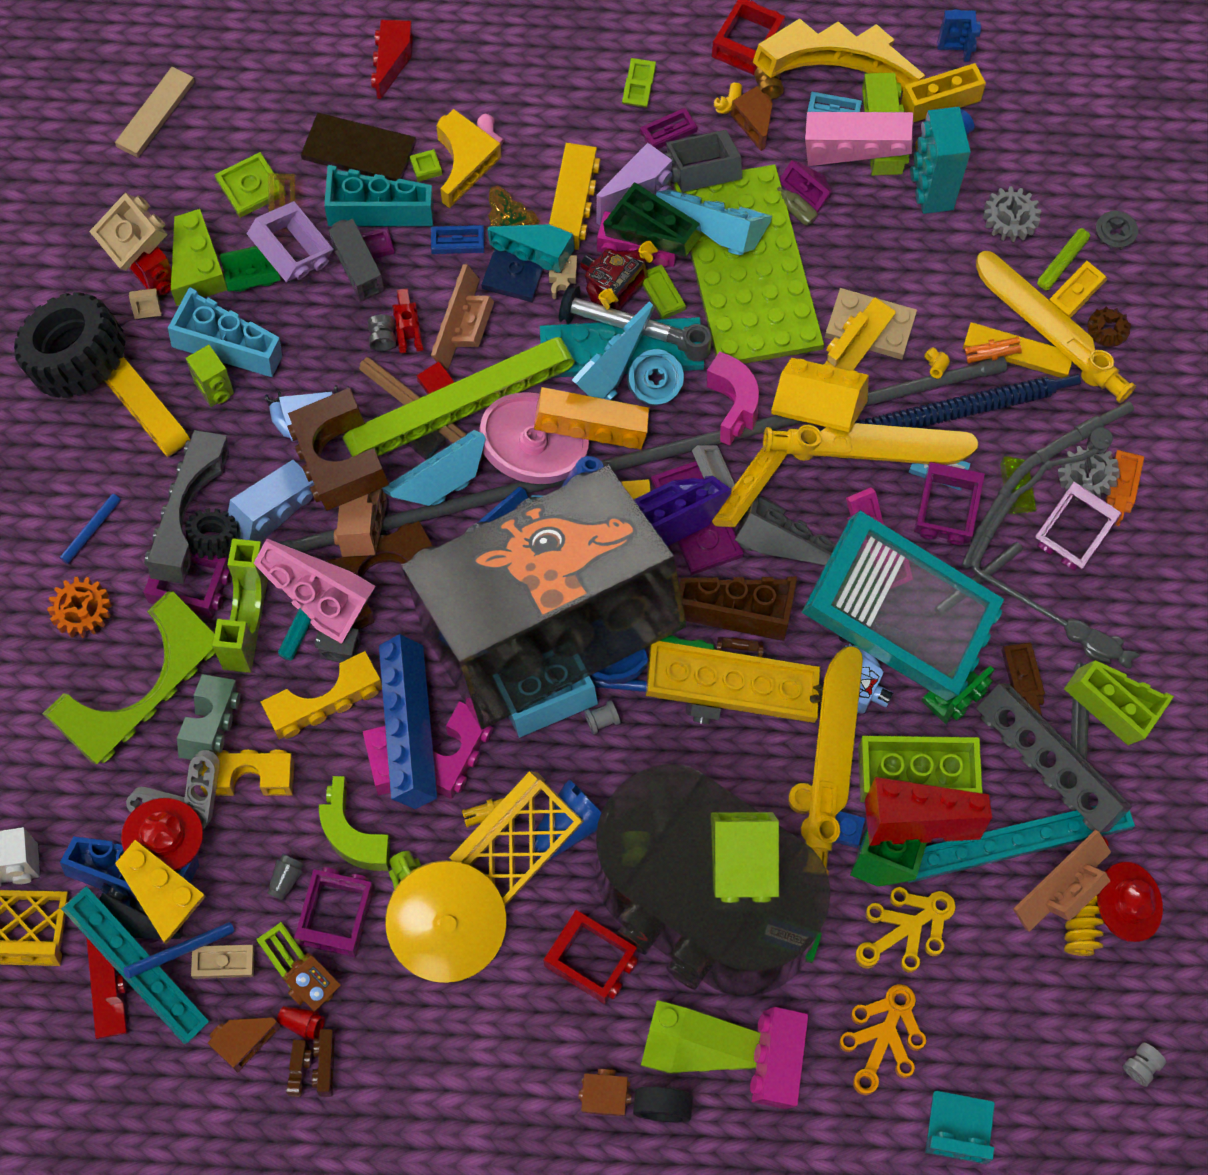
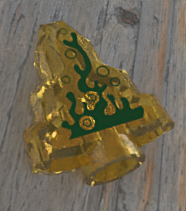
M497 185L490 188L489 204L492 210L488 215L490 225L487 229L490 226L538 225L540 223L533 210H527L522 202L514 201L510 193L501 186Z

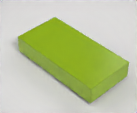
M663 265L647 270L648 278L644 280L642 286L660 318L666 319L686 310L683 299Z

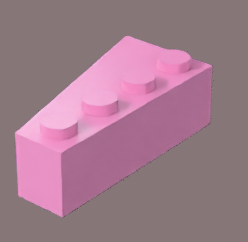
M807 112L805 143L808 166L912 154L913 112Z

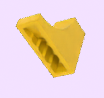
M455 109L448 115L442 116L436 125L438 141L447 148L453 159L451 174L440 188L442 203L448 208H451L501 159L500 143Z

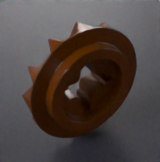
M1106 306L1101 310L1096 309L1088 320L1087 329L1089 335L1100 345L1108 347L1118 346L1124 343L1130 334L1131 323L1127 320V314H1121L1118 308L1113 310L1108 309ZM1106 322L1109 323V324L1112 323V322H1113V323L1116 322V324H1115V326H1114L1113 329H1112V328H1107V329L1105 328V329H1103L1104 326H1105V324H1106Z

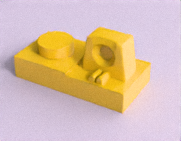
M1086 261L1049 300L1071 318L1107 281V277L1090 262Z

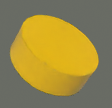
M800 783L790 790L788 803L793 811L799 814L809 813L812 786Z

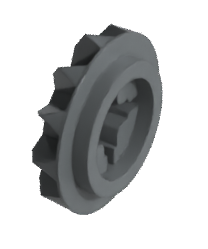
M1109 211L1098 219L1095 235L1099 236L1101 244L1106 243L1110 249L1119 247L1122 250L1125 246H1131L1138 235V226L1130 215L1121 211ZM1123 226V228H1122L1120 234H1118V233H1115V234H1112V235L1110 234L1111 231H1112V228H1113V229H1118V228L1120 229V228Z

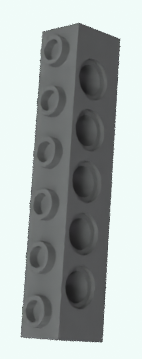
M999 683L976 708L982 714L981 719L993 729L996 728L1002 734V741L1010 748H1016L1023 755L1021 757L1022 761L1031 769L1036 768L1043 775L1042 781L1052 790L1057 789L1064 796L1062 798L1063 802L1073 811L1077 810L1084 817L1083 822L1092 831L1097 830L1100 833L1109 832L1133 807L1010 684ZM1009 711H1012L1015 715L1013 725H1009L1007 722ZM1030 731L1036 737L1035 743L1032 746L1027 742V734ZM1050 751L1056 756V763L1053 767L1047 762V755ZM1070 772H1073L1077 777V783L1074 787H1071L1067 780ZM1091 793H1094L1098 798L1096 808H1092L1089 805L1088 797Z

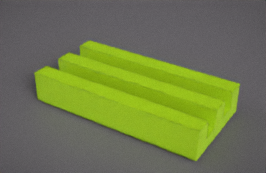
M280 922L256 940L283 977L286 971L265 941L268 939L272 940L290 968H292L291 965L294 961L275 934L278 932L282 933L299 959H302L305 955L282 922Z

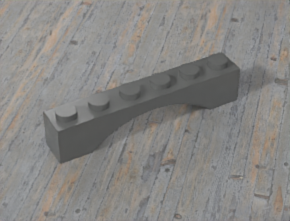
M194 430L191 441H186L184 460L178 463L176 482L171 483L169 488V502L162 507L160 527L154 529L152 549H148L145 555L144 563L145 566H148L151 579L184 584L191 564L189 544L182 533L185 512L199 490L212 479L222 474L229 454L227 435Z

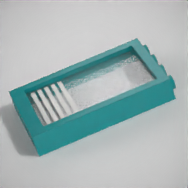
M860 510L848 520L801 613L948 701L958 696L967 688L968 681L966 679L968 674L979 663L978 653L981 648L986 646L991 637L989 630L1002 614L1000 607L1004 599Z

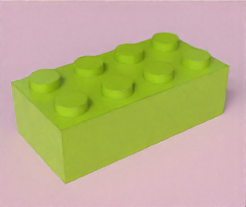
M862 736L858 746L860 802H865L875 777L982 793L980 739L978 737Z

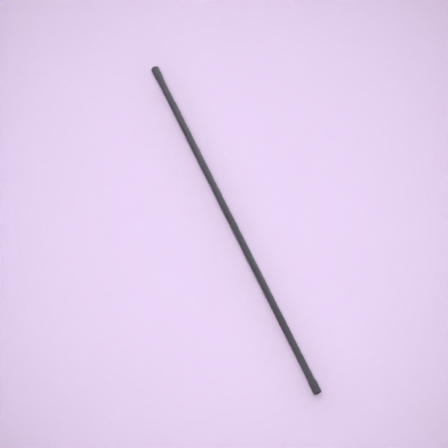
M1004 356L998 357V360L994 361L987 359L977 364L946 371L939 379L927 376L869 391L868 402L865 406L977 377H986L1006 372L1007 363ZM777 415L757 420L753 430L745 427L739 438L735 437L734 440L764 433L766 427L776 430L803 423V421ZM720 430L609 458L601 462L604 465L606 474L691 452L697 445L722 444L720 442ZM565 480L551 484H531L520 481L443 501L437 505H427L385 516L381 532L401 527L406 523L413 524L417 521L421 522L502 501L518 487H522L529 494L560 486ZM334 530L278 543L300 552H305L335 544Z

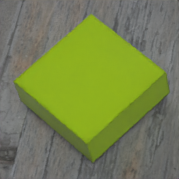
M434 149L410 156V162L417 182L442 175V169Z

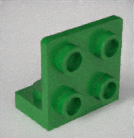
M990 665L980 676L974 671L969 672L966 679L968 681L967 688L958 696L948 701L929 691L922 698V702L946 725L952 719L958 721L968 711L967 707L973 700L977 703L988 692L987 688L993 682L991 676L995 669ZM956 667L947 674L948 677L952 678Z

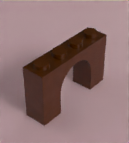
M350 388L288 413L292 424L288 425L287 428L293 441L298 440L299 442L298 445H295L296 452L300 461L305 460L307 463L302 466L308 482L312 480L314 482V485L310 487L316 503L322 501L326 511L389 485L374 448L343 461L332 462L320 458L323 448L332 438L365 424Z
M419 521L413 524L406 523L390 535H381L376 555L348 556L325 561L351 571L361 578L369 568L378 563H399L412 573L425 598L450 587L449 575ZM367 602L352 626L354 629L360 630L374 623L373 615Z

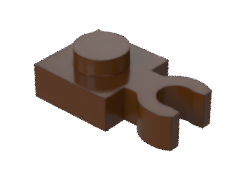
M293 1039L289 1065L290 1074L286 1091L290 1097H301L306 1068L310 1069L312 1065L313 1050H308L309 1045L304 1040Z

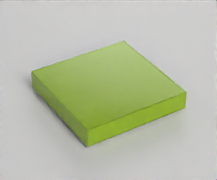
M261 152L214 174L217 183L239 218L286 195L285 189Z

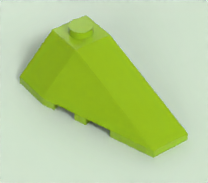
M657 1000L641 1066L669 1074L693 1071L709 1072L710 1070L756 1069L757 1063L754 1061V1052L760 1041V1033L689 1008Z

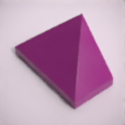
M791 160L779 179L782 186L788 191L799 194L817 213L832 193L823 174L795 160Z

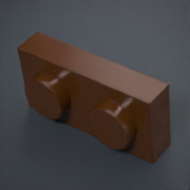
M320 1029V1038L314 1039V1057L319 1058L318 1069H313L312 1088H317V1093L320 1097H332L335 1034L332 1029Z

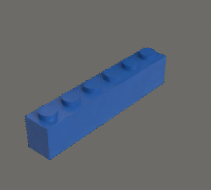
M399 634L379 645L390 791L392 800L417 809L437 799L423 645Z

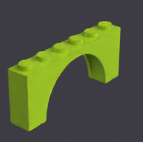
M173 591L166 592L147 611L160 631L164 646V661L156 684L145 697L123 709L100 711L88 708L74 700L69 694L63 693L42 713L91 763H105L115 753L113 748L120 741L124 743L130 739L136 732L134 727L141 720L145 722L150 719L157 711L155 706L162 699L167 701L177 691L175 686L182 679L186 681L191 678L198 670L195 666L202 659L206 661L215 654L212 646L214 633Z

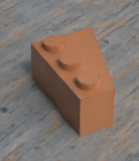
M382 488L339 506L337 529L334 530V542L336 546L340 547L342 557L376 555L388 503L386 493H384Z

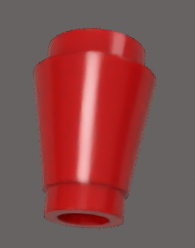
M283 1006L278 1013L277 1022L302 1038L310 1040L320 1037V1029L324 1028L325 1017L321 1016L319 1011L314 1012L313 1010Z

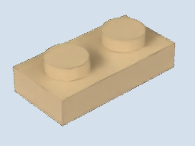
M224 945L198 948L192 951L191 977L193 979L254 977V946Z

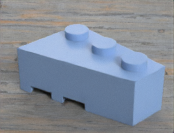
M291 460L230 499L228 513L237 522V539L262 542L300 507L311 501L313 494L310 487L314 485L313 480L308 482L303 468L294 460Z

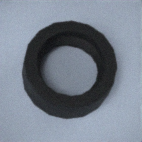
M664 1087L636 1088L633 1115L660 1122H688L691 1120L693 1095L682 1090Z

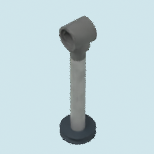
M572 284L567 287L559 309V322L565 319L567 324H570L575 314L624 328L635 316L612 308L606 310L604 306L580 299V286L574 289ZM649 320L642 334L678 345V350L684 351L687 358L692 361H702L710 355L711 333L702 324L685 326L682 330Z

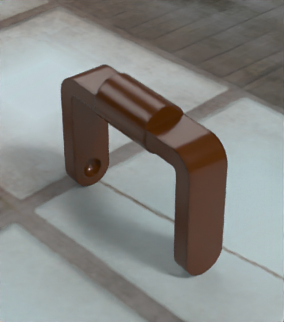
M718 637L716 650L721 651V648L756 651L758 652V657L763 655V642L730 637Z

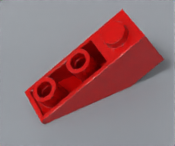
M381 20L380 30L375 31V45L378 46V51L373 53V66L377 68L376 73L371 75V87L376 88L377 99H382L411 58L413 43L411 21Z

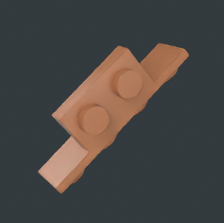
M463 264L436 342L432 348L431 356L436 362L439 361L445 370L449 369L456 347H479L494 304L490 296H474L480 279L468 264Z
M1093 831L1013 908L1025 930L1030 932L1049 912L1070 921L1110 882L1106 872L1096 868L1111 853L1099 831Z

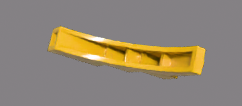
M798 19L759 43L753 59V63L770 78L784 71L802 66L834 65L857 69L866 73L895 72L896 82L901 83V91H903L904 85L923 80L925 77L919 69L892 48L895 39L877 24L856 37L840 22H836L818 34L805 22Z

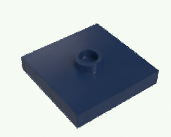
M494 249L481 286L484 290L533 302L544 269L531 261H523L514 254Z

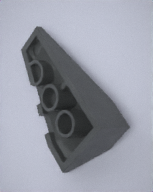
M758 495L743 515L737 528L735 541L748 551L754 550L761 554L826 565L836 543L824 535H813L805 522L802 520L798 522L792 521L784 515L787 510Z

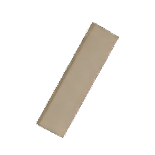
M171 67L115 141L116 147L139 158L195 83L194 77Z

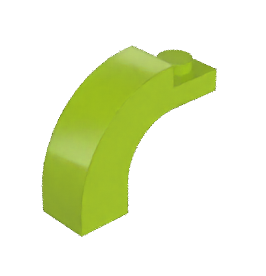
M333 776L332 786H327L326 801L331 803V805L319 804L320 822L329 844L342 859L356 867L373 871H389V836L361 833L348 824L345 817L347 782L345 776Z

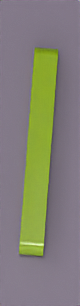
M562 338L550 339L370 420L362 426L349 430L343 436V441L352 457L373 448L377 456L383 455L482 410L499 398L519 393L570 369L575 361Z

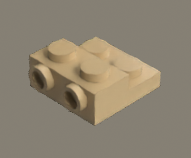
M124 193L89 231L116 265L125 271L143 252L150 254L168 235L162 229L165 226L163 220L155 214L151 215L147 211L150 207L148 202L139 195L134 197L127 193Z

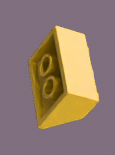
M791 358L781 373L771 414L850 432L868 402L869 375L858 373L854 370L832 367L827 364Z

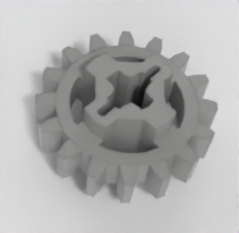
M1012 186L1009 187L1008 192L1000 188L997 195L992 193L989 201L985 203L983 209V219L987 220L985 227H993L992 235L1002 234L1001 240L1003 241L1006 239V236L1010 237L1012 242H1015L1017 236L1025 240L1027 234H1034L1035 228H1038L1040 222L1039 217L1042 211L1037 209L1038 200L1031 201L1032 194L1023 195L1022 188L1018 192H1014Z
M1078 446L1077 453L1074 454L1068 451L1067 457L1081 455L1089 451L1087 447V450H1083ZM1108 451L1105 454H1095L1083 461L1063 464L1058 469L1060 486L1061 488L1065 487L1066 492L1072 483L1076 482L1101 499V493L1110 495V487L1118 486L1117 478H1120L1118 460L1113 459L1112 452Z

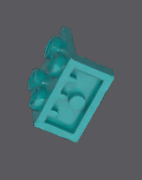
M934 1091L925 1153L987 1165L993 1160L994 1147L990 1146L994 1102Z

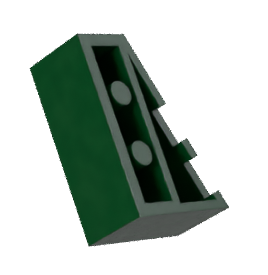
M635 182L603 223L605 236L638 245L651 241L658 250L684 257L689 254L701 238L699 222Z

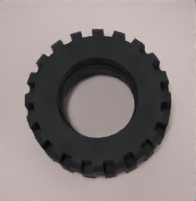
M74 292L73 295L69 293L61 294L59 298L53 297L47 300L45 305H39L34 309L35 312L31 316L28 315L26 317L24 326H20L17 332L18 338H15L14 355L18 365L41 392L57 398L61 396L62 398H73L75 394L81 396L87 394L89 389L95 390L100 386L99 383L103 380L107 381L112 376L111 372L117 370L120 365L119 359L123 358L126 340L123 334L124 330L106 305L95 296L80 292ZM76 341V342H75L74 344H72L70 347H68L67 349H65L69 344H71L72 342Z

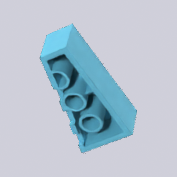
M189 287L168 326L171 346L173 348L195 353L203 347L210 345L221 362L269 377H273L282 358L280 338L253 322L248 323L239 318V314L232 310L226 311L219 307L216 301L209 297L205 299L198 295V292Z

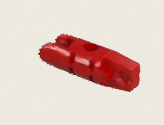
M408 289L397 290L398 304L392 305L399 352L406 353L407 343L405 339L414 338L416 351H423L416 302L410 303Z

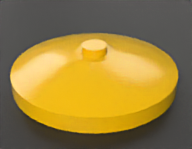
M448 860L427 863L406 875L393 891L385 915L387 939L399 962L416 976L440 983L461 981L483 970L498 953L506 931L505 906L499 891L492 881L475 867L462 862Z

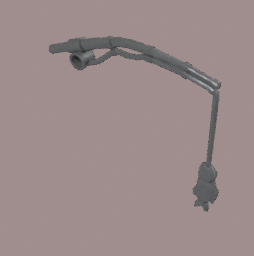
M1130 401L1101 416L1096 415L1074 427V430L1059 437L1046 447L1035 451V454L1028 457L1014 471L998 492L996 499L981 524L976 528L975 535L962 562L964 568L972 567L973 572L979 577L1064 626L1068 639L1072 642L1081 643L1087 657L1107 664H1111V660L1118 659L1119 663L1128 669L1132 668L1131 660L1140 657V654L1132 650L1124 651L1121 647L1124 644V640L1121 637L1108 636L1099 630L1090 628L1089 625L1078 619L1070 618L1065 621L979 568L990 540L993 539L994 533L1018 497L1035 485L1045 471L1053 466L1083 461L1095 454L1106 452L1112 444L1113 436L1104 426L1134 411ZM1088 438L1087 447L1089 451L1077 456L1049 460L1064 449ZM1040 463L1043 464L1026 485L1012 493L1016 485L1032 468Z

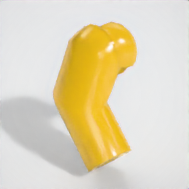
M934 347L924 354V358L929 361L928 364L931 366L930 375L936 379L941 378L949 365V357L944 352H938Z

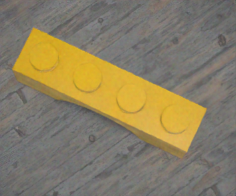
M366 651L339 663L338 680L335 686L323 696L302 698L285 689L260 702L278 739H288L296 736L300 729L310 724L315 726L324 722L327 716L335 712L342 713L353 706V703L361 699L369 700L375 697L382 690V684Z

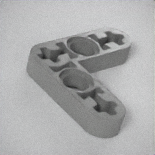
M209 750L199 751L193 757L189 764L185 797L147 787H138L127 798L126 805L128 810L132 812L140 806L141 802L138 800V797L142 798L143 803L158 798H172L189 805L198 813L202 828H206L213 815L220 766L218 757ZM201 761H205L206 766L209 767L207 771L204 773V776H200L203 772V764L200 763ZM194 786H203L207 790L208 796L201 797L197 795L194 791Z

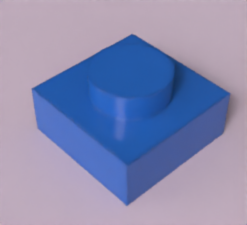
M840 811L835 816L840 825V834L834 842L858 848L865 818Z

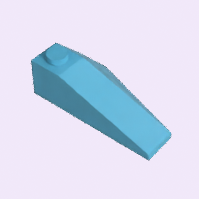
M667 189L656 192V196L699 222L701 232L717 244L727 247L728 252L737 255H743L744 252L755 249L772 219L771 215L744 207L726 209L724 208V203L719 201H704V203H701L700 197Z
M648 302L624 326V333L622 335L617 334L607 343V346L604 348L606 352L603 355L596 354L572 379L588 396L613 400L618 392L615 390L624 376L653 313L654 306L651 302Z

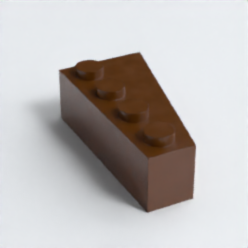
M788 576L787 579L761 577V580H745L744 577H733V580H719L718 577L681 578L673 619L784 641L797 576Z

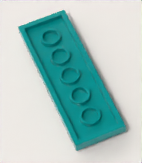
M700 317L657 319L652 321L683 330L685 326L689 327L694 324H700ZM603 322L540 326V344L560 337L575 361L570 369L552 378L575 377L596 354L603 355L606 352L604 348L607 346V343L617 334L622 335L624 333L623 328ZM642 335L624 374H628L632 362L640 354L653 349L665 350L673 355L681 364L683 371L704 370V360L692 361L687 358L684 351L678 350V345Z

